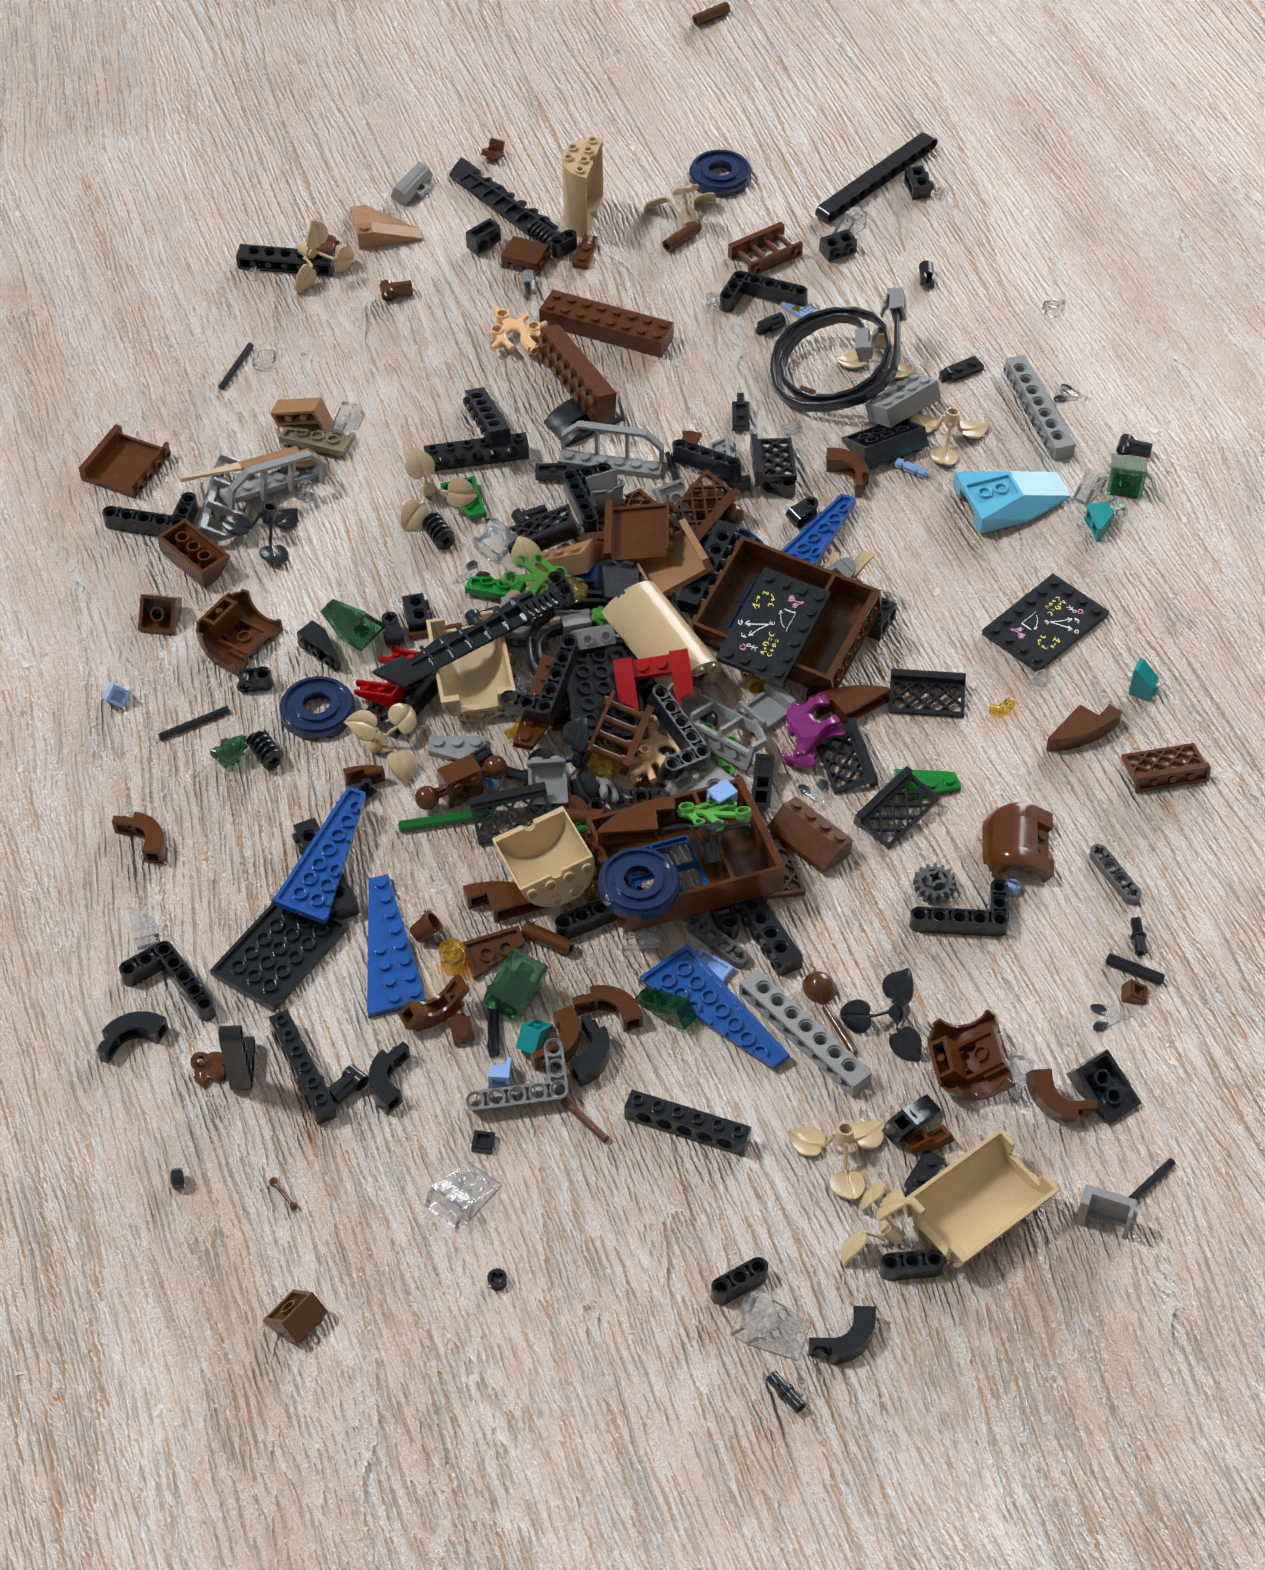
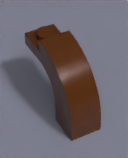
M827 447L826 472H839L850 476L854 481L855 497H862V490H866V485L869 482L867 463L862 457L852 451Z
M134 812L133 817L113 816L112 824L116 834L134 835L145 840L142 847L144 862L164 864L167 847L163 830L155 819L141 812Z
M454 975L437 996L426 1001H408L398 1016L407 1030L431 1028L455 1015L465 1005L462 1000L470 989L461 975Z
M609 985L589 986V994H581L572 998V1006L577 1015L596 1010H605L613 1013L619 1019L623 1032L643 1027V1014L637 1001L620 988Z
M572 1005L553 1012L554 1025L560 1034L558 1039L563 1045L565 1064L575 1055L580 1042L579 1018ZM554 1042L548 1045L547 1049L550 1053L555 1054L559 1051V1046ZM543 1048L530 1053L531 1065L534 1070L546 1068ZM554 1063L557 1069L561 1067L560 1064Z
M1052 1068L1032 1069L1025 1074L1027 1088L1032 1100L1041 1111L1054 1119L1072 1122L1079 1118V1116L1091 1115V1112L1098 1108L1097 1100L1073 1101L1064 1098L1055 1088Z

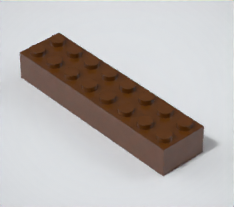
M553 289L539 309L540 323L547 321L548 326L559 324L565 332L662 358L674 338V322Z
M559 324L540 328L538 356L546 364V367L557 377L560 384L566 388L567 392L571 394L575 402L585 411L590 420L603 424L615 422L616 391Z

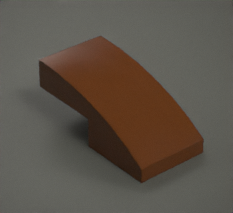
M359 765L343 769L344 780L347 786L360 783L363 778L371 779V785L386 781L383 766Z
M944 1125L928 1134L921 1129L904 1139L913 1152L934 1150L955 1141L953 1135Z

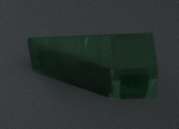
M647 986L634 998L640 1006L668 1025L686 1030L697 1018L689 998Z

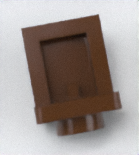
M490 138L489 147L482 149L481 155L486 156L488 160L503 157L505 141Z
M465 1013L453 1015V1019L449 1020L453 1043L474 1041L470 1016H465Z

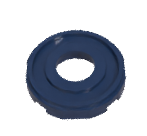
M721 149L711 150L700 154L694 159L689 168V181L699 185L696 191L701 194L713 192L716 198H726L729 193L737 191L738 195L746 190L751 182L752 170L749 162L736 152ZM724 168L731 172L726 175H715L710 170Z
M313 676L299 680L287 689L280 700L279 711L282 724L288 732L303 740L316 741V737L328 736V739L341 734L348 727L344 721L351 714L355 713V703L350 689L340 681L325 676ZM315 698H324L331 701L329 708L321 713L307 712L303 708V704Z
M628 848L614 854L603 864L598 877V892L602 902L617 916L625 919L628 916L641 917V921L654 919L672 908L678 898L680 879L676 867L663 854L648 848ZM642 871L652 875L654 883L648 889L637 891L625 884L624 876L631 872Z

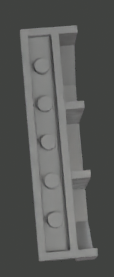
M579 420L562 431L561 452L558 463H570L573 466L583 467L608 463L611 465L612 470L617 469L618 474L660 480L664 464V443L648 429ZM578 429L594 431L595 454L566 450V437ZM600 432L625 435V458L600 454ZM630 436L644 437L659 450V462L630 458Z
M306 450L245 468L229 487L220 489V496L231 510H235V503L258 496L263 501H266L268 493L285 488L293 493L295 485L318 479L321 484H324L326 463L312 452ZM312 459L319 466L318 469L315 465L296 467V462ZM288 465V470L268 475V470ZM260 473V478L245 482L251 475Z
M221 452L213 469L224 466V463L232 464L243 460ZM224 473L211 476L197 528L206 536L220 541L240 535H234L228 531L223 533L210 528L209 526L212 521L210 514H213L215 510L227 516L238 515L247 518L252 498L247 500L244 513L238 510H231L228 506L216 502L219 496L217 489L227 488L231 484L220 479ZM251 475L247 480L251 481L256 479V477Z
M694 691V698L689 694L681 699L695 701L703 705L691 712L690 717H687L709 746L711 752L745 771L749 770L755 753L764 748L767 741L761 725L698 691ZM671 692L674 699H676L675 692ZM714 711L731 721L720 727L719 731L716 732L696 720ZM742 726L753 732L758 741L752 744L749 750L724 735Z

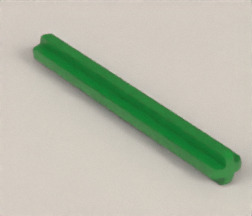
M484 809L476 811V816L480 820L486 819L489 815V812ZM471 810L401 820L398 822L400 832L469 822L473 821Z

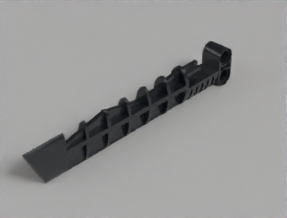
M463 157L452 168L449 174L451 178L519 226L527 234H530L541 243L549 244L553 257L561 258L577 249V232L575 230L568 229L560 234L557 233L558 226L551 222L548 216L538 214V209L525 208L527 204L525 200L515 201L513 199L515 193H508L503 185L492 181L493 178L491 177L485 178L478 175L481 170Z
M552 571L547 576L548 590L534 596L532 591H528L517 598L511 597L510 601L501 608L493 607L494 613L486 620L482 621L478 616L474 617L477 625L464 629L457 626V631L438 636L425 648L422 645L419 646L421 651L409 661L402 655L373 670L372 673L390 683L406 687L513 630L530 623L532 619H537L538 615L543 616L544 612L549 613V610H555V607H569L573 605L574 588L561 572Z

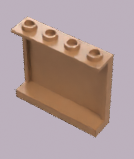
M685 518L679 520L682 529L675 532L674 539H671L674 546L671 560L635 563L641 581L654 582L665 597L714 570L708 556Z

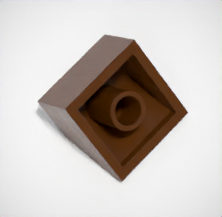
M141 594L138 631L174 634L181 616L182 597Z
M293 1289L263 1319V1322L286 1341L299 1343L307 1338L308 1332L313 1327L318 1326L324 1320L323 1317L328 1311L313 1292Z

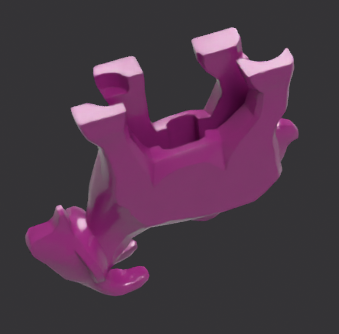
M823 693L809 698L803 705L792 702V706L786 712V720L789 725L786 727L791 737L795 736L797 739V745L792 756H788L785 750H782V757L788 766L800 769L814 768L816 766L815 758L818 754L808 753L826 740L833 737L846 736L841 726L836 727L841 724L836 714L822 722H816L813 716L814 710L820 706L827 707L830 705Z

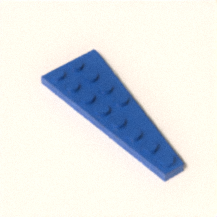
M840 494L781 551L817 565L856 504L855 497Z
M350 786L347 787L272 900L273 905L322 924L327 923L366 799V792Z
M388 874L369 878L368 1018L400 1011L408 1001L427 1000Z
M688 944L640 976L641 981L645 985L774 1070L789 1059V1053Z

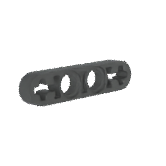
M1094 844L1090 848V860L1126 904L1137 905L1141 900V889L1106 846ZM1108 864L1113 865L1115 869L1107 870L1104 866ZM1122 878L1126 883L1119 884L1116 882V879Z
M696 914L687 918V930L733 967L737 969L746 967L748 964V953L745 949L703 916ZM711 932L716 936L710 939L706 938L705 934ZM721 944H727L730 946V948L727 950H722L719 948V946Z

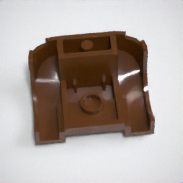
M241 589V591L232 594L228 592L197 621L196 634L199 644L207 657L217 666L237 675L238 670L245 668L249 664L248 658L267 639L273 641L284 629L281 619L273 620L265 617L253 604L250 592L246 589Z
M1018 802L999 807L988 815L982 825L983 864H987L993 878L1001 879L1006 874L1016 870L1032 871L1039 875L1043 883L1054 876V859L1049 858L1048 832L1053 829V813L1030 803Z
M987 1009L979 1019L964 1025H953L941 1018L932 1023L933 1028L930 1036L927 1037V1044L939 1086L946 1092L963 1100H984L1016 1086L1012 1069L1006 1063L998 1035L1001 1033L996 1014Z

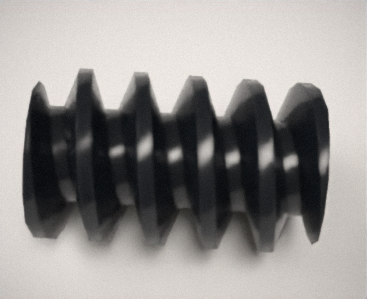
M431 512L425 516L422 521V528L436 547L440 550L451 547L455 542L454 532L439 512Z
M259 730L247 737L246 744L266 770H274L278 767L283 757V752L279 750V747L266 730Z

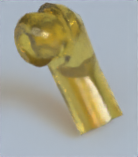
M1007 697L999 705L990 704L989 713L1007 714L1015 706L1014 699Z
M520 716L516 718L514 727L505 730L507 739L515 737L521 720Z

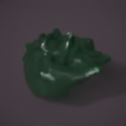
M241 734L230 739H221V745L210 749V755L224 768H227L229 765L234 766L235 763L240 762L239 758L245 755L243 751L248 748V745L245 743L247 736Z

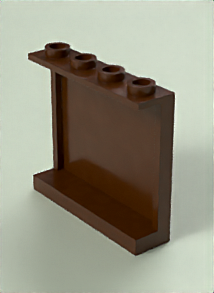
M115 424L80 465L79 473L81 480L135 499L142 492L145 485L151 481L154 474L160 470L163 463L169 459L171 455L169 443L166 441L160 447L125 435L122 432V427Z
M666 495V503L614 507L613 500H605L603 550L605 560L613 559L616 562L628 560L634 563L671 560V553L674 552L673 541L671 542V539H674V531L671 526H674V516L671 515L674 512V502H670L669 495Z

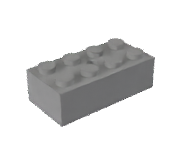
M912 374L904 381L897 382L895 386L885 389L881 394L865 403L868 420L889 428L895 426L941 399L938 381L919 374Z

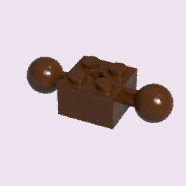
M704 489L705 497L714 496L713 489ZM701 490L692 491L693 497H702ZM716 490L717 496H724V492ZM694 501L695 509H704L703 502ZM706 501L707 508H715V501ZM731 504L727 511L724 512L722 519L725 522L740 525L744 520V511L739 505ZM704 512L696 513V519L704 520Z
M469 754L438 768V787L422 786L415 794V802L423 810L434 809L439 803V798H443L449 808L459 806L468 801L469 797L479 796L484 793V778H502L507 772V763L501 756L492 755L484 761L483 767L480 768L473 756Z

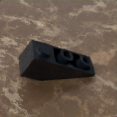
M313 620L297 632L298 645L302 649L309 651L315 658L322 660L328 667H332L336 671L340 670L337 653L325 628Z
M926 1094L891 1117L881 1131L897 1146L940 1112L941 1109Z

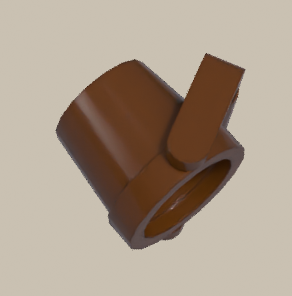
M425 909L422 917L410 927V932L419 943H423L433 937L436 945L443 943L440 935L443 932V926L439 918L431 912V909Z

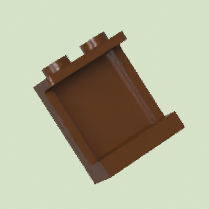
M513 236L501 254V267L508 269L511 263L533 268L536 276H538L540 271H543L545 263L550 260L549 244Z

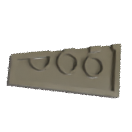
M288 427L279 436L280 443L304 449L309 448L310 450L340 457L344 456L356 439L355 432H349V435L341 434V431H334L331 434L324 433V430L308 432V429Z

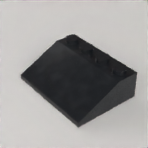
M908 419L891 428L878 424L841 438L850 451L863 458L868 468H875L880 463L892 462L897 457H906L908 453L919 452L929 446L925 426Z

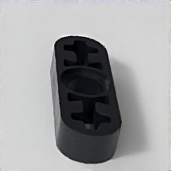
M663 788L620 789L617 791L619 799L616 804L622 807H631L640 803L638 795L641 792L646 793V801L656 799L652 798V795L659 796L660 792L665 797H669L670 793ZM625 794L629 797L633 796V800L625 799L623 802L620 800V797H623Z

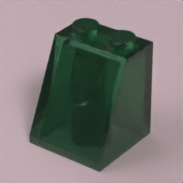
M1112 453L1106 495L1142 499L1147 474V458Z
M332 599L320 611L339 638L361 652L386 627L383 622L367 612Z
M513 947L488 987L483 1003L490 1009L496 1010L506 1018L518 1023L540 992L549 967Z

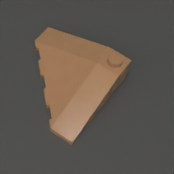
M368 205L350 207L359 250L422 241L420 228L407 224V222L391 217L379 210L377 211Z

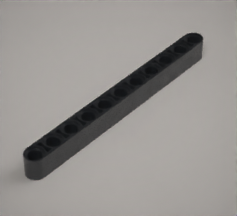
M923 131L822 202L816 208L815 216L827 223L833 222L899 175L905 168L910 167L936 147L938 139Z

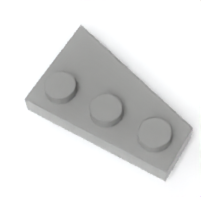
M429 736L428 755L448 761L458 760L483 747L486 744V736Z

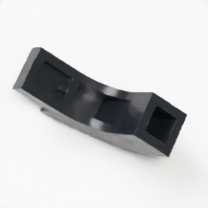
M755 753L751 796L757 808L770 809L775 755Z
M137 1011L121 1015L112 1020L102 1030L104 1040L98 1046L100 1060L108 1064L121 1045L132 1039L142 1038L159 1044L169 1029L166 1017L153 1012Z
M589 1014L581 1016V1028L590 1041L591 1048L582 1056L570 1060V1070L579 1087L585 1086L597 1079L607 1067L610 1057V1039L606 1026L599 1028L595 1019L592 1020Z
M404 1041L398 1046H394L389 1053H386L383 1049L379 1051L369 1069L372 1098L386 1115L402 1103L401 1091L389 1081V1078L393 1071L410 1058L409 1046Z
M853 1306L852 1327L843 1336L836 1338L809 1337L808 1356L816 1358L831 1356V1365L846 1363L860 1356L870 1345L874 1335L876 1306Z

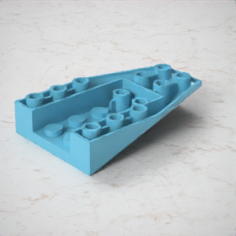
M954 472L953 488L959 498H967L974 510L973 523L980 534L1030 522L1070 498L1069 492L1056 472Z

